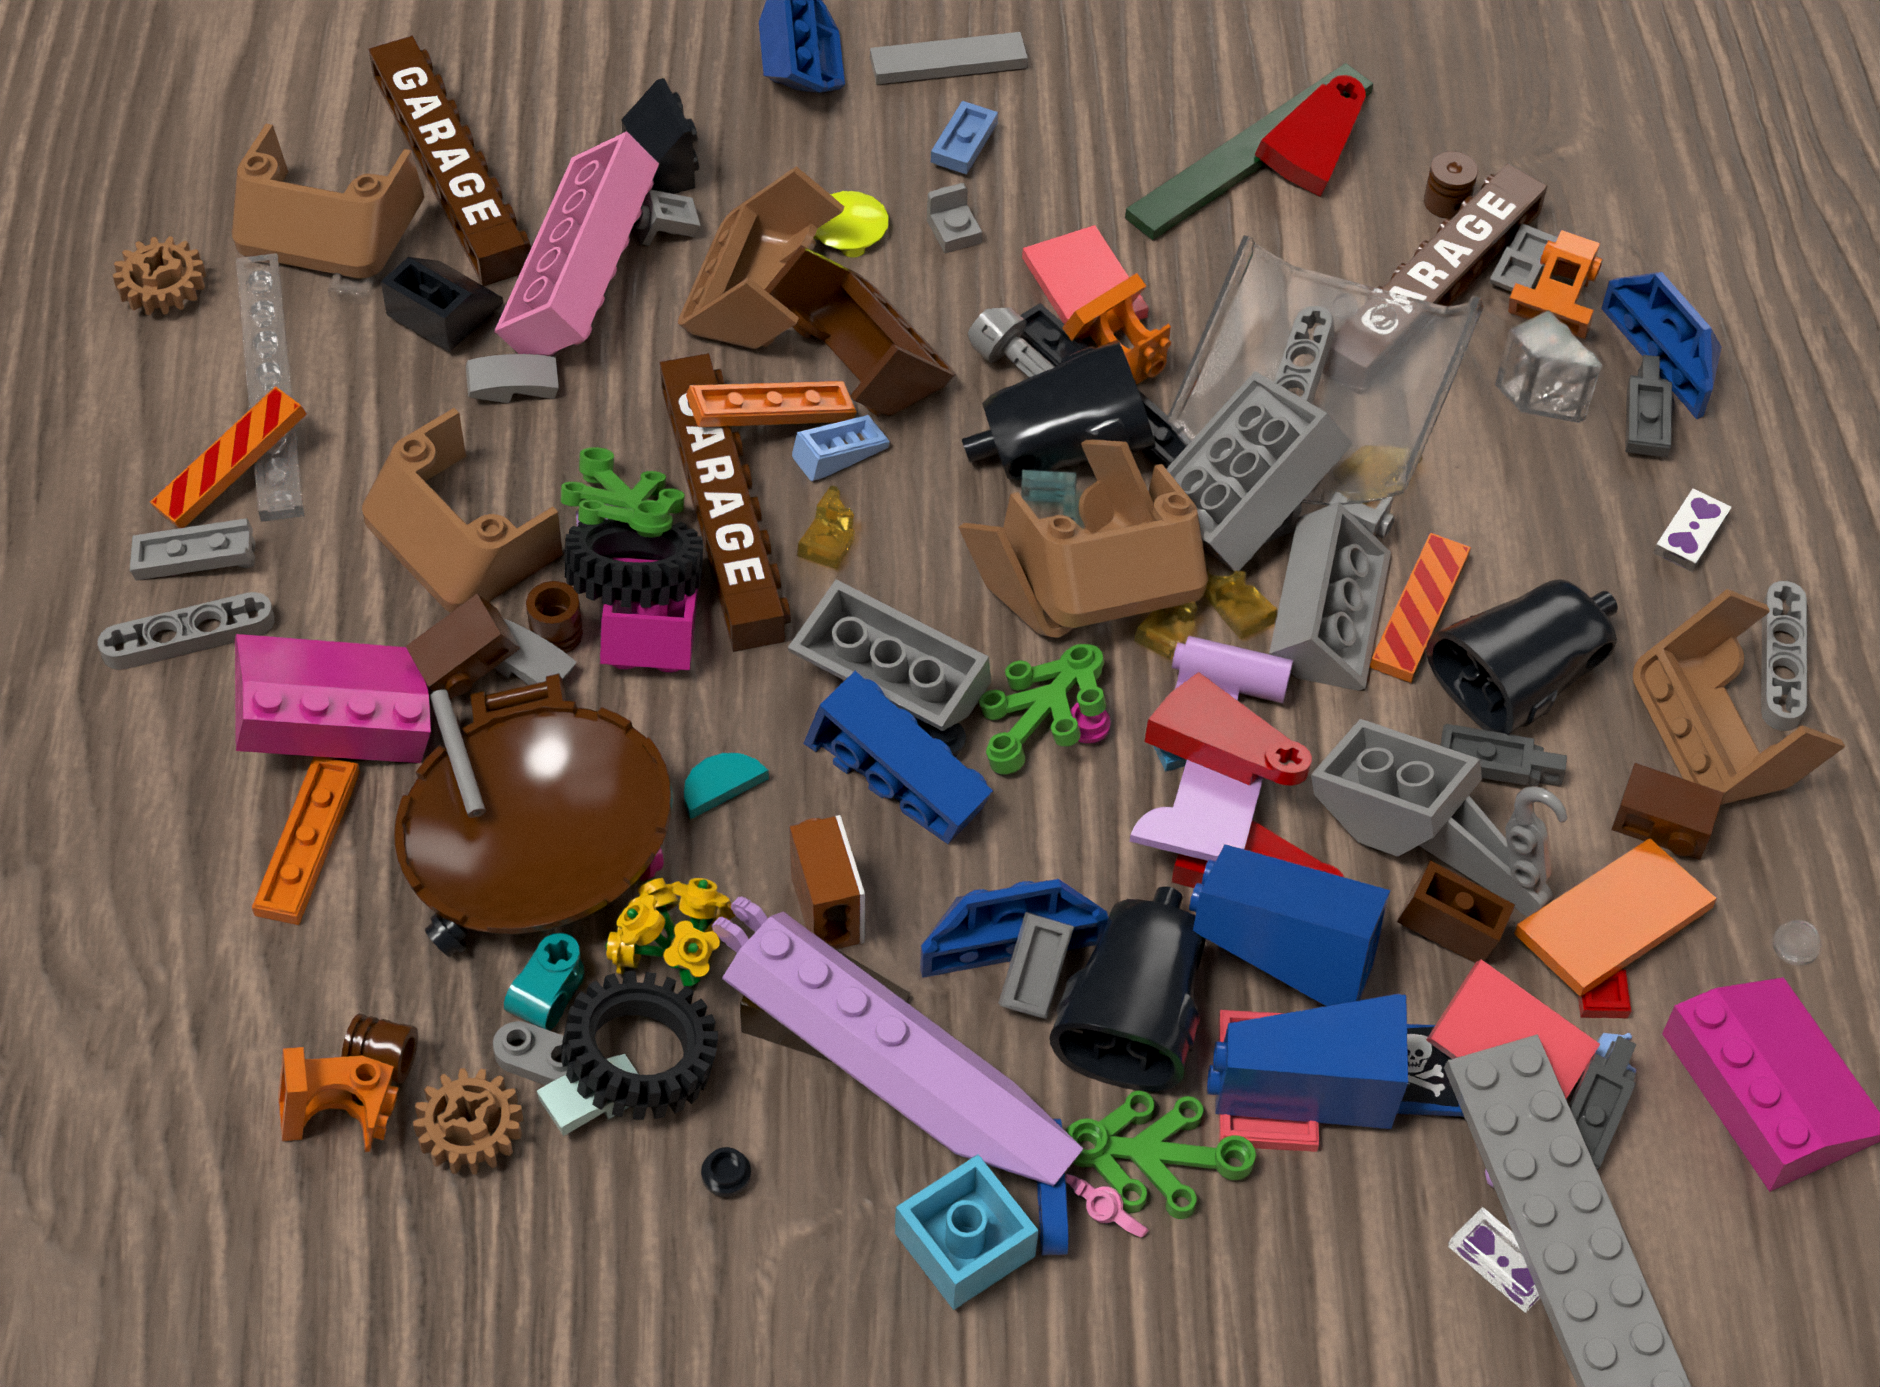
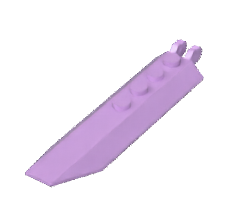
M741 896L732 903L731 910H733V913L740 921H743L755 931L752 937L749 939L739 926L733 924L727 918L719 917L711 926L719 939L737 952L722 978L724 981L954 1154L969 1159L979 1154L987 1165L1054 1186L1083 1151V1148L1017 1084L784 911L767 918L759 906L746 899V897L743 898Z

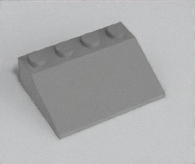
M1254 371L1168 466L1167 471L1197 507L1203 549L1237 573L1273 532L1282 525L1283 521L1301 501L1311 493L1312 489L1329 470L1340 461L1341 457L1353 443L1328 413Z

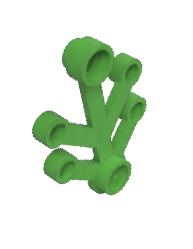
M598 447L586 448L580 452L579 471L583 474V479L590 483H601L607 489L586 486L580 482H566L561 485L560 501L567 506H579L578 520L580 522L597 525L603 523L604 518L626 522L639 535L650 538L659 537L663 532L671 529L673 518L669 513H680L684 510L685 494L677 489H665V474L657 471L643 472L640 475V481L631 490L613 472V452ZM651 495H652V496H657V495H659L657 501L647 500V499H648Z
M1078 644L1066 650L1059 660L1033 667L1023 660L1012 662L1007 666L1005 674L1009 687L1014 690H1024L1035 682L1055 679L1049 685L1005 696L1004 692L1000 690H989L980 697L979 703L985 718L990 720L1000 719L1007 713L1029 708L1008 733H998L990 739L986 748V754L990 767L994 772L1010 774L1016 772L1024 765L1025 754L1022 744L1051 711L1054 718L1051 724V731L1055 743L1066 747L1079 741L1081 732L1077 720L1071 715L1066 695L1074 684L1080 687L1077 701L1080 712L1083 715L1096 716L1105 710L1106 700L1103 690L1097 687L1096 680L1100 677L1104 665V657L1098 647L1090 644Z
M1144 1091L1130 1093L1123 1105L1099 1122L1088 1118L1080 1119L1069 1125L1065 1130L1077 1143L1089 1141L1095 1146L1094 1149H1083L1073 1164L1080 1167H1094L1106 1182L1118 1191L1123 1200V1210L1131 1214L1143 1209L1147 1190L1141 1181L1130 1179L1113 1157L1131 1159L1166 1198L1165 1207L1167 1212L1176 1219H1186L1194 1213L1197 1196L1191 1187L1181 1184L1163 1163L1217 1169L1220 1175L1229 1180H1241L1251 1173L1256 1157L1255 1148L1252 1143L1246 1138L1236 1135L1222 1139L1217 1148L1164 1142L1181 1129L1193 1130L1200 1125L1203 1106L1198 1099L1191 1096L1178 1099L1174 1109L1134 1138L1118 1137L1115 1135L1130 1123L1142 1125L1151 1120L1154 1111V1100L1150 1094ZM1141 1103L1147 1107V1110L1136 1112L1131 1108V1105ZM1191 1109L1196 1113V1116L1186 1118L1179 1111ZM1236 1158L1242 1163V1166H1230L1225 1160ZM1134 1191L1140 1198L1136 1201H1129L1124 1198L1123 1193ZM1175 1197H1184L1190 1204L1186 1207H1179L1172 1200Z

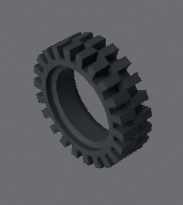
M604 518V522L597 525L578 522V527L572 526L569 529V534H566L564 576L566 583L574 586V590L578 594L586 592L587 599L594 601L602 596V604L612 605L615 600H620L621 607L631 608V602H640L641 608L651 607V601H656L659 606L669 605V598L679 602L684 600V594L688 596L693 595L695 588L699 589L701 585L703 540L701 536H697L698 532L695 529H687V524L681 521L673 524L672 521L670 530L663 532L659 537L653 538L641 536L628 523L612 519L606 520ZM642 556L657 559L658 561L638 563L618 561L610 558Z
M625 971L622 984L619 983L615 973L605 976L603 987L597 980L589 984L587 993L585 994L581 991L575 998L574 1007H570L561 1049H563L561 1056L563 1067L568 1066L566 1076L570 1084L579 1081L577 1092L583 1098L595 1091L592 1105L600 1110L610 1100L614 1102L612 1115L622 1117L625 1106L634 1107L633 1119L644 1120L647 1107H651L654 1119L664 1118L668 1105L676 1114L684 1109L686 1100L692 1104L698 1098L700 1089L704 1091L717 1051L718 1031H714L716 1022L713 1014L705 1016L707 1005L702 999L691 1004L694 991L689 987L685 986L676 994L674 989L677 980L666 977L661 987L654 984L657 973L646 972L644 982L640 983L637 982L636 971ZM640 1015L653 1018L668 1026L676 1034L683 1048V1058L669 1070L653 1075H639L626 1072L614 1066L603 1056L597 1046L595 1035L605 1023L617 1017Z

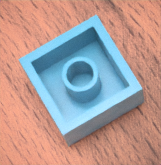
M979 1154L896 1206V1236L953 1310L1036 1256L1038 1229Z

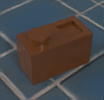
M479 594L473 596L405 646L427 686L433 691L446 690L450 700L469 691L474 682L521 649L498 609Z
M1634 763L1611 830L1642 841L1650 838L1658 846L1669 849L1676 855L1689 856L1701 860L1710 839L1724 792Z
M1430 860L1414 884L1397 922L1476 963L1481 959L1485 961L1500 941L1515 904Z

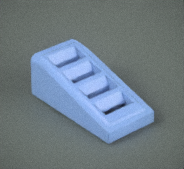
M866 415L797 432L792 457L809 480L815 481L887 449L890 441L871 417ZM860 433L865 440L861 441L856 434Z

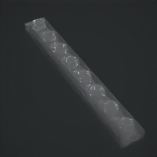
M277 253L236 258L249 410L275 386L293 399L281 273ZM295 425L254 463L258 512L261 522L305 516Z

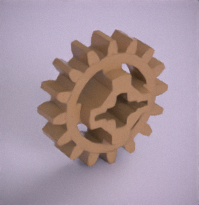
M170 236L166 239L165 243H159L156 237H152L150 245L147 246L138 241L135 243L137 249L135 252L124 250L122 252L124 261H115L114 263L116 273L113 274V279L120 300L122 302L129 301L130 308L134 311L144 306L146 315H151L155 308H161L163 315H166L169 312V307L173 305L182 310L184 309L183 300L196 301L198 298L195 290H204L205 288L203 278L206 277L203 260L200 259L199 251L197 249L190 250L187 241L175 245L174 238Z
M461 1068L458 1080L451 1081L445 1074L441 1075L442 1087L437 1090L427 1086L424 1091L428 1103L417 1102L415 1105L419 1119L413 1121L416 1137H420L418 1141L422 1153L431 1152L432 1162L436 1167L448 1160L451 1173L457 1174L462 1164H469L472 1175L478 1173L479 1163L486 1161L492 1168L497 1167L495 1155L500 1152L510 1156L513 1150L509 1139L517 1140L521 1139L522 1136L519 1122L523 1121L521 1105H516L518 1099L515 1089L505 1090L504 1078L500 1075L491 1082H488L486 1069H480L475 1078H468L466 1069ZM498 1127L496 1131L491 1135L492 1129Z

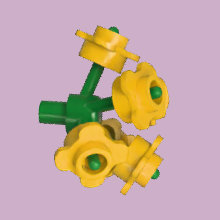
M664 878L648 880L637 889L640 896L629 901L628 906L617 920L618 931L610 932L608 942L605 944L607 959L612 960L613 965H616L617 974L623 975L625 967H638L641 955L664 957L666 964L670 968H677L683 986L697 984L701 980L700 977L708 973L710 969L708 960L712 951L716 950L720 945L719 937L712 930L711 926L719 917L727 918L730 921L736 916L733 910H731L732 903L729 898L717 891L718 887L713 881L704 878H693L687 885L682 884L680 881L666 884ZM676 895L681 896L680 902H679V900H678V898H677ZM679 904V910L685 915L690 916V921H681L674 926L668 911ZM663 928L667 933V938L661 934ZM655 941L659 946H652L647 944Z

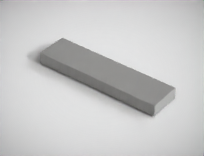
M1021 32L870 48V61L876 85L1027 68L1028 62Z

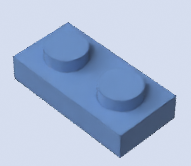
M962 101L931 150V163L967 174L998 123V112Z

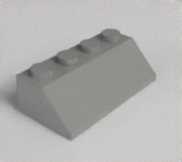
M1339 502L1297 519L1269 654L1293 660L1291 674L1297 679L1359 691L1366 688L1391 551Z
M837 579L788 646V651L843 680H846L854 671L858 672L863 678L874 681L882 689L884 696L899 709L907 710L914 717L941 731L967 718L991 683L989 656Z

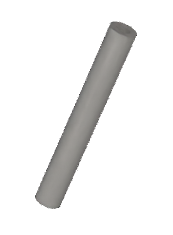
M437 690L430 695V700L468 817H479L486 810L448 692L446 690Z

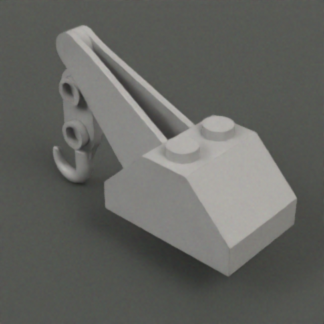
M1363 719L1358 720L1311 774L1314 795L1357 842L1397 857L1420 846L1494 894L1515 904L1514 908L1527 917L1552 901L1553 893L1546 884L1551 876L1547 829L1544 822L1534 812V802H1540L1550 807L1555 812L1559 822H1565L1567 814L1562 802L1550 791L1532 786L1525 787L1517 794L1514 803L1515 810L1505 828V838L1469 796L1482 780L1479 758Z

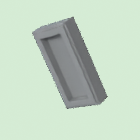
M1025 912L998 1002L1000 1006L1047 1018L1074 926Z

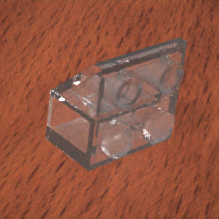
M1548 310L1509 329L1495 385L1520 412L1580 423L1586 420L1602 364L1598 361L1595 354L1587 350L1571 333L1568 326L1561 323Z

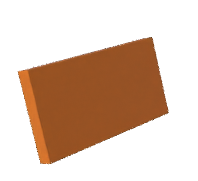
M1649 838L1518 923L1514 934L1581 997L1710 911L1714 907L1717 898Z

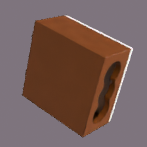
M838 815L825 819L811 818L798 825L790 826L791 879L806 928L836 949L864 943L865 892L841 816Z

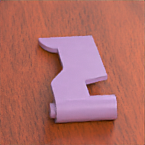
M1188 636L1186 644L1177 643L1172 662V668L1179 670L1175 689L1200 672L1237 701L1239 694H1245L1279 703L1284 702L1293 660L1192 636ZM1187 760L1173 808L1159 807L1143 815L1134 826L1129 842L1207 861L1209 859L1216 861L1224 844L1245 849L1264 777L1259 776L1249 786Z

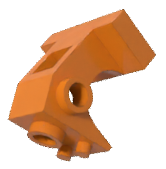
M1561 230L1556 242L1548 240L1544 248L1540 264L1545 265L1536 289L1534 290L1515 283L1509 298L1508 312L1586 339L1591 327L1594 310L1578 305L1577 301L1583 287H1588L1589 281L1595 282L1603 262L1602 258L1597 257L1600 243ZM1553 275H1560L1575 281L1573 286L1551 278Z
M1138 273L1074 311L1062 327L1071 341L1088 332L1098 347L1118 340L1114 333L1122 329L1134 346L1133 349H1130L1121 344L1136 385L1148 377L1153 378L1164 369L1167 363L1168 348L1171 346V341L1169 340L1171 326L1169 323L1160 330L1153 329L1149 331L1139 321L1134 312L1132 303L1146 287Z
M304 1047L283 1048L278 1093L282 1141L302 1140L304 1126L317 1112L329 1108L344 1109L351 1117L359 1120L363 1130L365 1152H370L374 1138L384 1140L389 1116L391 1117L397 1100L399 1088L391 1086L394 1066L365 1056L305 1059ZM359 1098L363 1106L356 1104L354 1100Z

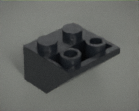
M665 78L658 79L621 119L622 133L627 131L659 163L653 177L654 184L651 190L676 194L695 188L694 171L699 170V162L693 148V143L698 141V136L693 120L691 118L686 119L684 116L683 104L678 92H671Z
M407 257L381 281L387 316L448 352H451L503 303L502 296L437 260Z

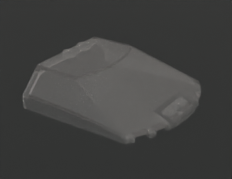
M1244 235L1167 417V422L1179 439L1187 446L1254 371L1274 382L1297 314L1306 307L1321 306L1330 311L1332 315L1334 337L1312 404L1328 413L1353 445L1301 503L1329 505V502L1332 501L1334 503L1339 502L1341 505L1360 504L1405 493L1483 311L1482 299L1472 296L1469 303L1447 307L1293 266L1257 245L1253 237ZM1315 323L1313 328L1308 329L1309 340L1314 341L1313 334L1316 326L1321 325L1320 323ZM1302 354L1294 358L1292 363L1299 367H1305L1313 363L1315 358L1309 354ZM1299 388L1287 389L1299 397L1304 394V391Z

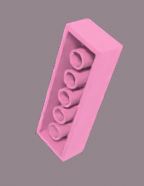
M627 131L572 157L494 331L518 354L553 356L565 347L581 344L589 337L592 331V321L597 310L604 303L605 297L603 295L609 281L617 272V262L622 251L629 244L630 239L628 236L634 223L642 213L640 208L646 194L653 187V177L659 165Z

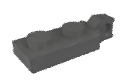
M1643 355L1641 367L1638 369V376L1630 375L1626 398L1625 452L1668 457L1670 452L1672 382H1668V379H1659V356Z
M1452 724L1443 726L1440 746L1479 758L1482 778L1526 786L1527 784L1529 786H1538L1539 784L1562 785L1565 776L1567 755L1544 752L1543 747L1534 744V738L1507 735L1505 733Z
M1618 1036L1616 1041L1611 1042L1604 1057L1598 1054L1593 1055L1582 1074L1569 1104L1597 1170H1599L1636 1085V1082L1633 1081L1636 1073L1626 1068L1637 1044L1621 1036Z

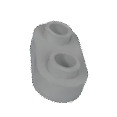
M522 1021L508 1023L495 1034L493 1039L494 1055L496 1062L503 1070L543 1085H547L567 1073L568 1066L563 1067L562 1063L554 1061L555 1057L562 1055L563 1035ZM522 1039L525 1041L521 1046L514 1047L510 1045V1042L513 1040Z

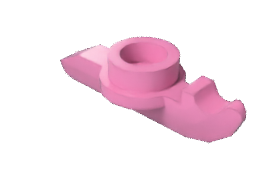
M1066 1174L1065 1181L1074 1189V1193L1078 1196L1081 1195L1087 1200L1086 1208L1088 1214L1095 1221L1106 1224L1114 1221L1126 1231L1141 1238L1147 1234L1149 1230L1123 1210V1200L1116 1189L1109 1186L1095 1188L1083 1179Z

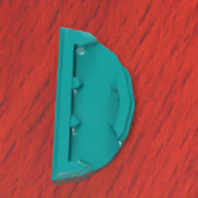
M720 753L705 758L692 768L685 780L684 806L690 820L768 780L769 770L757 759L741 753Z

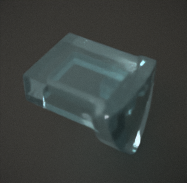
M1022 471L1021 496L1024 500L1063 502V515L1075 521L1076 472Z

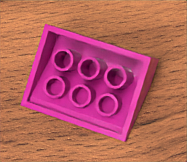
M236 634V751L421 763L431 733L429 693L426 682L406 647Z
M1784 977L1714 988L1674 1006L1663 1030V1036L1769 1192L1880 1142L1879 1110Z

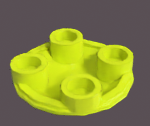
M841 191L830 194L845 206L841 214L819 227L814 239L820 240L827 246L841 250L847 257H859L864 254L866 247H870L882 239L888 229L889 215L883 204L873 196L856 191Z

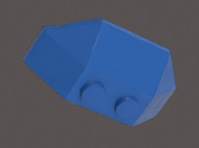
M766 0L759 20L763 76L775 83H781L801 91L826 92L842 89L845 85L840 34L823 1Z
M1663 272L1610 280L1601 309L1642 356L1660 357V378L1668 379V382H1672V392L1696 419L1703 417L1713 390L1722 348L1712 328Z
M1060 879L1035 883L1032 881H1022L1012 887L992 891L985 889L974 890L964 896L956 897L921 945L920 971L922 978L1010 962L1025 912L1074 926L1067 951L1095 946L1108 921L1107 911Z

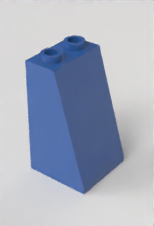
M1224 844L1217 860H1208L1202 884L1196 883L1189 910L1196 912L1193 931L1319 1003L1331 1006L1360 1001L1374 966L1390 890Z
M1394 994L1228 1023L1224 1042H1215L1213 1065H1210L1208 1070L1207 1094L1215 1095V1114L1303 1122L1316 1121L1327 1124L1391 1129L1408 1085L1406 995Z

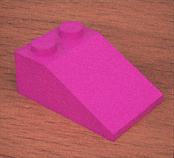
M613 557V560L624 562L641 563L658 561ZM695 588V593L691 596L684 594V600L679 602L669 598V605L659 606L656 601H651V607L641 608L640 602H631V608L621 607L620 600H615L612 605L604 604L601 620L600 664L612 665L618 669L651 667L657 668L662 672L690 670L698 589Z

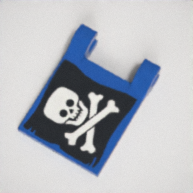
M1407 1024L1408 1085L1397 1114L1464 1117L1444 1069L1447 1061L1452 1058L1426 1041L1435 1025Z

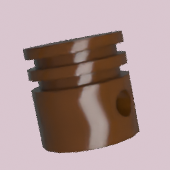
M1457 151L1442 152L1434 157L1431 162L1423 200L1425 207L1432 214L1440 218L1452 219L1458 213L1464 200L1468 196H1473L1478 174L1476 162L1470 156Z
M559 581L543 582L535 586L529 592L526 599L530 631L549 641L565 653L574 650L580 644L583 636L578 593H576L572 586Z
M359 1013L355 1015L347 1029L341 1057L365 1056L394 1066L392 1082L402 1084L408 1077L415 1059L418 1045V1030L415 1026L397 1024L386 1019L379 1020L377 1017H367L365 1014Z

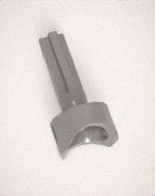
M1011 307L985 309L968 331L972 347L990 363L996 362L1006 355L1010 361L1029 377L1055 367L1023 338H1020L1027 321Z

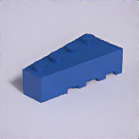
M856 671L819 705L803 743L814 752L823 747L836 756L833 759V765L846 774L852 769L862 774L869 783V790L880 798L895 797L898 799L902 813L947 844L984 808L993 792L979 772L964 766L953 756L950 748L943 741L932 738L918 726L917 720L910 712L905 709H899L884 696L882 689L874 681L863 678Z

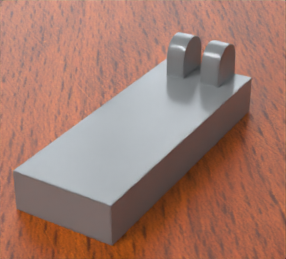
M245 518L133 535L130 572L135 580H143L236 565L242 568H250L255 563L253 552L255 551L256 542L252 536L253 528L249 520Z

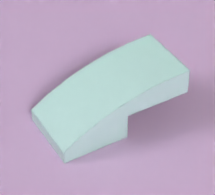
M625 1054L607 1058L614 1066L626 1072L638 1074ZM566 1075L536 1090L540 1102L563 1136L602 1113L608 1119L614 1117L615 1115H612L614 1102L608 1100L603 1109L600 1110L592 1105L595 1091L583 1098L577 1092L579 1081L570 1084Z

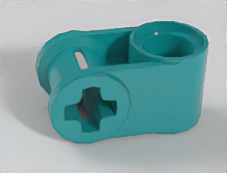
M555 933L545 937L539 943L533 956L523 971L513 980L504 1000V1010L549 1031L556 1026L564 1013L566 1005L577 988L582 984L585 976L584 965L580 960V947L576 939L568 934Z

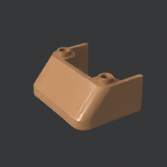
M265 124L237 168L232 238L237 251L243 256L354 278L372 277L383 269L425 198L412 150L404 149L388 176L376 174L360 175L349 184L344 193L283 182L288 174V169L274 126L272 124Z
M797 166L737 206L719 226L679 316L678 324L695 336L752 349L760 346H769L779 334L797 324L799 317L764 289L801 245L813 250L816 244L813 238L817 229L841 214L845 206Z
M455 408L400 439L393 446L362 504L364 522L367 528L437 602L450 613L476 594H479L488 602L563 555L558 511L553 506L518 528L507 518L497 514L481 516L467 525L425 482L466 457L460 414Z
M1092 439L1083 441L1081 443L1082 448L1097 479L1095 483L1084 490L1079 500V514L1085 525L1083 531L1086 535L1157 521L1152 513L1154 503L1127 442ZM963 523L958 527L986 587L1039 635L1055 638L1061 637L1074 629L1054 622L1037 601L1003 527Z
M1163 464L1154 466L1148 490L1154 503L1152 513L1157 521L1088 535L1074 520L1064 515L1038 519L1019 492L1010 494L1003 528L1035 598L1054 622L1065 627L1077 628L1196 602L1204 596L1208 574L1197 507Z
M1729 589L1722 592L1643 654L1633 669L1634 685L1682 778L1724 792L1720 805L1787 789L1845 748L1841 739L1802 725L1779 743L1768 747L1761 753L1759 752L1724 686L1739 675L1744 665V652L1737 637L1767 615L1770 610L1766 604Z

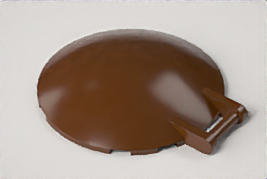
M560 673L546 676V681L497 693L486 695L485 691L471 694L474 722L462 728L464 731L462 738L486 812L479 817H468L447 749L439 745L415 772L418 778L408 796H402L396 814L394 828L395 849L401 870L411 889L424 904L443 918L463 927L499 934L532 933L563 926L596 912L618 898L636 882L654 860L663 844L672 815L673 796L669 773L662 755L653 741L636 730L630 720L603 707L599 711L578 708L576 702L566 701L565 689Z

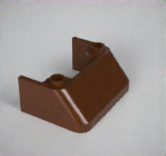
M802 245L764 289L799 317L797 324L792 327L800 335L807 339L811 335L822 339L861 381L850 397L855 402L864 405L871 413L878 417L882 413L892 416L945 388L955 376L953 369L872 283L860 274Z

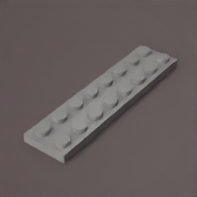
M1538 1034L1448 1060L1444 1066L1445 1072L1577 1387H1691Z

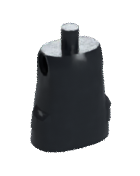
M1119 339L1097 348L1091 346L1073 354H1067L1060 364L1054 368L991 394L982 402L990 429L962 439L969 463L999 453L1007 479L1013 480L1028 479L1062 467L1088 463L1089 461L1081 445L1085 440L1127 442L1131 453L1156 447L1141 396Z
M1551 580L1517 599L1455 622L1450 627L1434 633L1427 642L1428 663L1444 690L1472 720L1484 730L1509 735L1519 727H1526L1541 716L1547 715L1554 705L1557 695L1578 678L1600 665L1612 654L1617 643L1615 629L1608 618L1617 613L1618 605L1612 594L1607 591H1601L1589 597L1583 590L1567 580Z
M1163 886L1156 890L1153 901L1126 899L1115 903L1108 917L1106 927L1085 968L1068 979L1066 990L1057 1007L1058 1017L1051 1030L1049 1039L1056 1056L1072 1070L1106 1084L1139 1091L1159 1092L1169 1090L1182 1080L1188 1052L1193 1050L1197 1027L1200 1024L1199 1012L1194 1001L1195 977L1201 962L1206 938L1193 931L1196 916L1180 909L1183 896L1178 890Z

